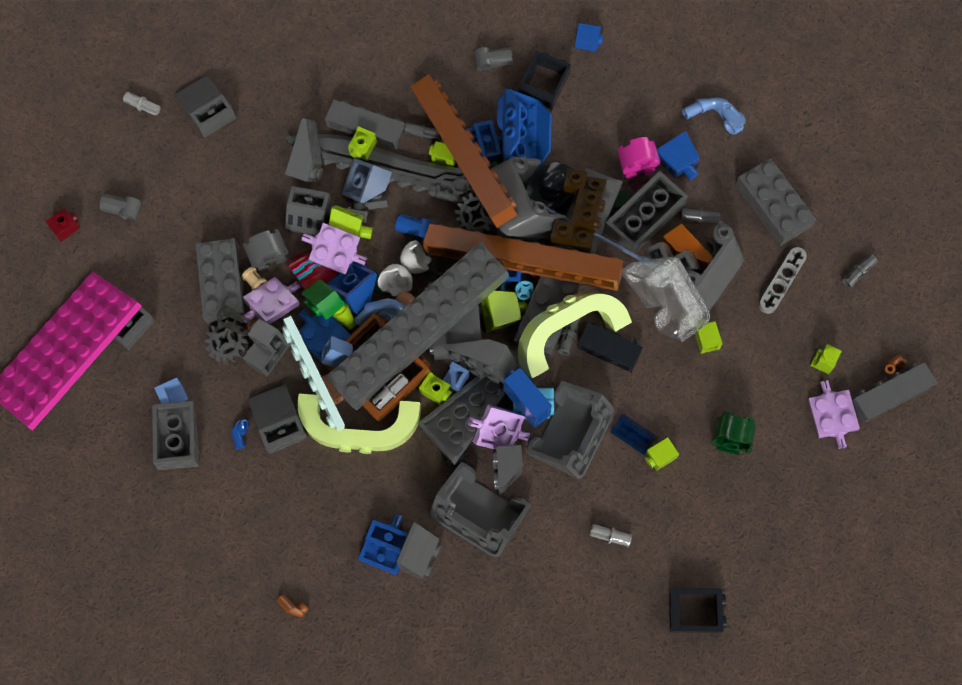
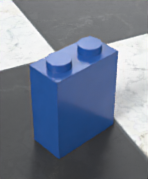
M521 368L516 371L513 369L505 375L504 392L535 428L550 416L552 405Z

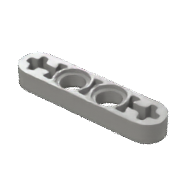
M795 247L789 252L759 302V308L763 313H773L778 307L806 260L807 255L802 248ZM799 253L800 259L797 260L795 265L791 264L794 255ZM788 268L792 271L793 275L785 277L782 270ZM780 284L783 287V292L776 293L773 290V285ZM772 295L773 297H775L771 303L772 306L766 308L765 302H768L769 298Z

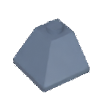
M354 158L341 194L358 202L365 203L386 190L387 185L390 183L392 172Z

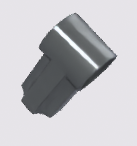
M482 47L474 51L476 68L479 72L487 69L490 71L493 67L513 65L510 47L494 50Z
M104 194L100 200L101 211L119 215L123 219L129 218L132 221H136L142 205L140 200L129 196L121 198Z

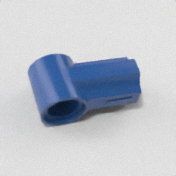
M400 214L396 221L395 231L413 236L417 241H424L429 224L435 223L425 218L418 220Z

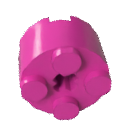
M648 137L630 140V145L624 148L621 145L617 149L622 171L627 179L635 178L643 173L646 176L656 172L655 168L660 164L655 142L653 139L649 141Z

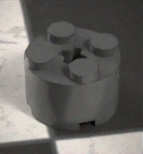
M277 229L272 234L269 230L261 232L249 238V244L245 242L243 244L251 266L258 268L259 272L270 267L269 264L275 261L277 264L285 262L289 253L281 233Z

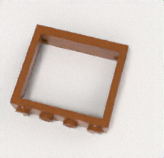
M374 313L345 342L352 344L354 349L378 325L382 328L389 321L383 315L378 317ZM424 357L414 360L415 364L422 371L384 408L379 410L370 400L363 405L377 421L381 422L400 404V401H403L425 380L429 372L432 373L428 368L431 364ZM324 364L330 372L335 369L334 367Z

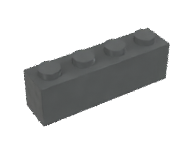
M333 99L325 118L327 127L355 135L356 129L359 126L375 133L378 144L398 150L405 133V123L402 120L386 117L380 112H370L362 106H352L343 100L337 101Z
M924 362L920 365L914 363L906 368L907 372L903 374L897 372L889 377V381L885 383L879 381L872 385L870 391L866 392L864 389L856 393L852 403L862 423L933 388L937 381L926 363Z

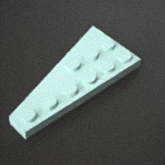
M289 316L283 319V336L287 344L290 343L294 359L300 362V370L304 379H309L308 382L312 391L316 392L318 396L317 401L321 409H325L328 415L326 419L330 428H335L336 432L343 430L345 424L292 317Z

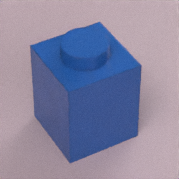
M579 23L575 48L597 52L598 45L602 46L604 35L600 34L601 27Z

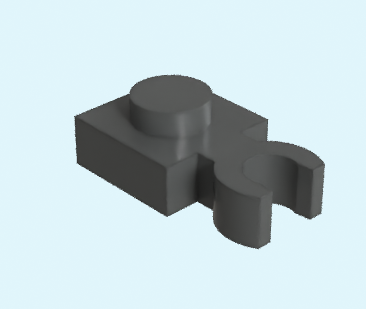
M385 191L365 203L353 199L355 210H361L365 207H368V210L388 207Z

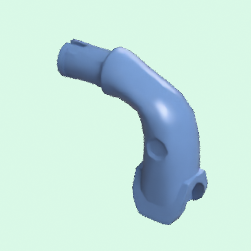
M699 98L695 100V103L682 109V114L686 120L700 112L704 113L708 110L717 111L724 121L725 129L730 134L741 132L746 121L744 115L723 98Z
M390 298L369 302L354 318V321L358 326H361L374 313L378 315L381 311H386L393 318L406 306Z

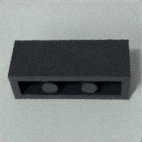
M588 323L578 342L577 349L632 373L643 347L635 340L630 339L628 341L622 338L617 332L604 330L597 323Z

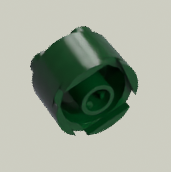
M723 412L722 416L715 419L711 445L715 444L717 445V450L739 455L740 451H745V454L751 453L756 430L755 420L751 417L742 418L735 416L731 412Z

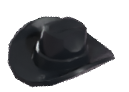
M549 162L541 165L528 180L526 192L529 198L542 202L549 209L557 210L562 207L574 194L564 191L567 171L572 168L558 162Z

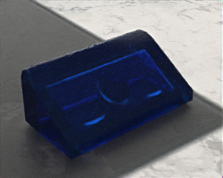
M625 414L620 417L611 431L613 435L643 455L646 454L657 438V435Z

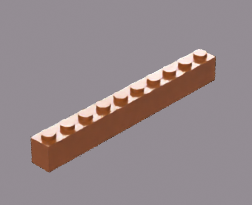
M430 74L411 85V89L495 226L498 228L516 217L517 213L514 208L517 205L511 196L506 197L505 194L508 191L503 183H497L498 175L494 169L489 170L488 167L491 164L486 156H480V153H482L481 148L477 142L472 143L474 137L469 129L466 131L463 129L466 126L460 116L458 118L455 116L458 112L454 105H448L450 99L445 91L440 92L442 87L438 80L435 79L433 81Z
M429 224L423 242L425 254L460 260L481 242L507 270L618 291L623 273V260H619L616 257H603L595 253H582L574 249L567 250L557 246H545L537 242H524L516 238L508 239L499 235L483 234L479 231L472 232L462 228H450L442 224Z

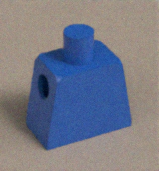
M683 132L657 149L660 164L675 178L684 173L691 181L699 175L698 171L694 168L698 164L699 155L686 132Z

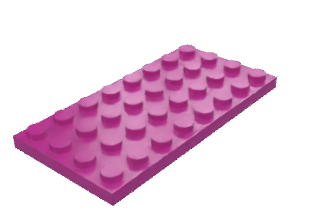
M92 272L0 374V404L33 431L142 306L111 283Z

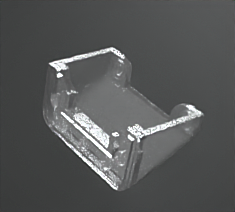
M671 256L638 261L629 264L623 269L624 274L630 281L639 282L643 280L645 285L651 287L662 309L655 314L654 323L661 334L683 343L708 323L710 312L679 259Z

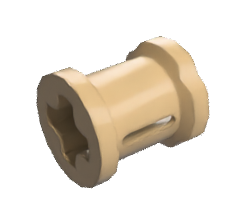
M255 267L248 268L241 276L242 280L247 281L252 287V291L267 282L266 279L256 272L257 269Z

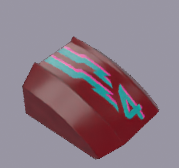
M312 249L285 262L304 291L318 279L328 283L339 273L309 261Z

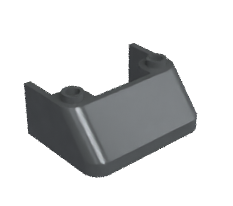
M512 157L489 169L495 170L499 177L497 183H503L508 191L505 194L506 197L511 196L517 205L514 208L517 216L499 227L508 236L551 239L555 219L566 220L565 215L549 214L542 202L530 201L523 183L528 182L541 163L540 159Z

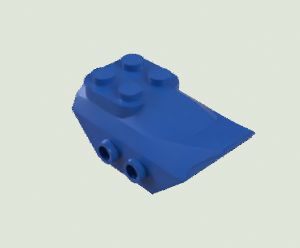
M506 88L504 94L498 98L497 124L502 130L503 162L512 157L540 159L541 163L537 167L538 169L551 151L552 114L539 100Z

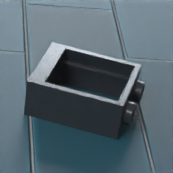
M536 51L518 87V92L539 100L546 108L553 110L570 75L571 64L563 59L551 57L548 53ZM538 65L562 74L553 94L529 85Z
M670 588V633L724 632L723 628L727 627L726 615H723V607L726 606V595L722 594V589ZM680 595H715L716 626H681Z

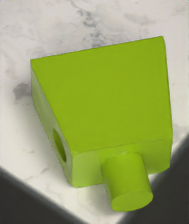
M338 205L332 207L329 220L330 226L370 240L373 233V228L362 226L364 216Z
M493 291L480 303L486 333L520 321L521 314L527 310V303L525 301L518 302L517 295L514 292Z

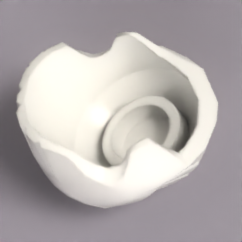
M411 241L402 250L400 261L401 265L408 269L410 273L418 274L430 269L427 266L431 262V257L425 255L423 246L418 241Z
M400 264L387 266L378 278L379 288L382 291L391 293L392 296H398L403 291L408 293L412 289V275L408 269Z

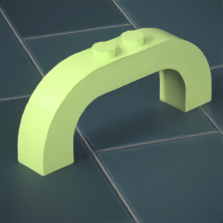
M583 291L575 295H569L563 299L564 301L548 306L546 311L540 313L528 323L521 335L518 346V359L522 371L530 378H534L547 371L549 367L544 356V346L548 337L589 312L597 310L602 316L605 327L615 332L632 323L625 306L616 298L598 291Z
M299 394L298 413L307 433L318 443L331 448H339L341 452H351V449L359 450L363 454H371V451H387L397 448L413 435L421 414L420 402L400 401L398 418L386 430L343 429L336 432L335 428H330L322 422L317 395Z

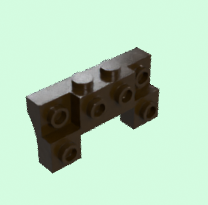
M568 169L564 191L576 193L578 196L571 222L555 219L551 243L569 246L580 252L590 253L596 229H600L602 218L599 217L600 212H604L606 201L603 198L607 179L587 176L588 172Z

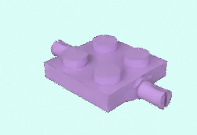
M323 223L316 237L306 233L302 237V241L312 244L309 261L346 275L353 261L365 265L367 257L356 254L360 237Z
M276 277L267 281L243 297L250 311L241 316L242 320L247 323L256 317L268 324L275 322L299 306V301L292 293L301 288L300 284L295 281L287 287Z
M829 380L822 381L820 384L823 394L808 399L818 438L836 437L838 449L845 448L847 445L844 435L860 429L849 390L831 392Z
M488 404L481 420L469 418L468 426L477 428L472 442L476 445L496 450V446H511L517 439L528 441L530 433L521 431V425L525 416L522 413Z

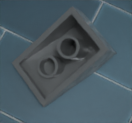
M302 118L285 175L306 182H317L323 174L317 124L314 120Z
M194 402L152 405L153 464L158 470L199 467V444Z
M413 522L397 559L400 570L424 580L425 576L429 577L433 569L431 561L433 557H438L442 547L439 545V538Z

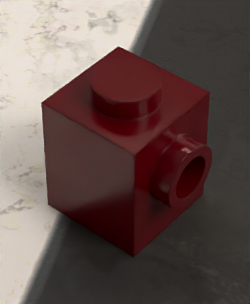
M65 208L45 221L61 242L80 229L77 225L78 218L73 212L68 213Z

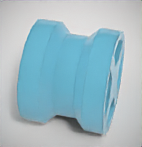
M521 281L515 288L517 299L520 302H530L535 288L531 282Z

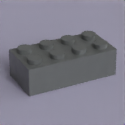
M771 158L738 177L735 185L779 246H782L813 226L816 218Z
M659 171L606 222L604 231L620 246L636 254L686 205L688 195Z
M235 238L197 243L196 253L203 319L207 325L215 324L219 321L222 323L225 320H242L241 316L246 314L243 300L244 291L241 278L239 246Z

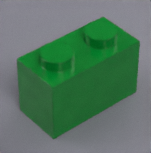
M320 279L301 293L305 298L303 301L305 306L310 311L312 310L317 317L321 315L326 320L345 305L336 291Z

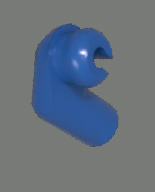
M246 419L239 420L231 431L236 450L246 447L243 436L250 426L249 421Z

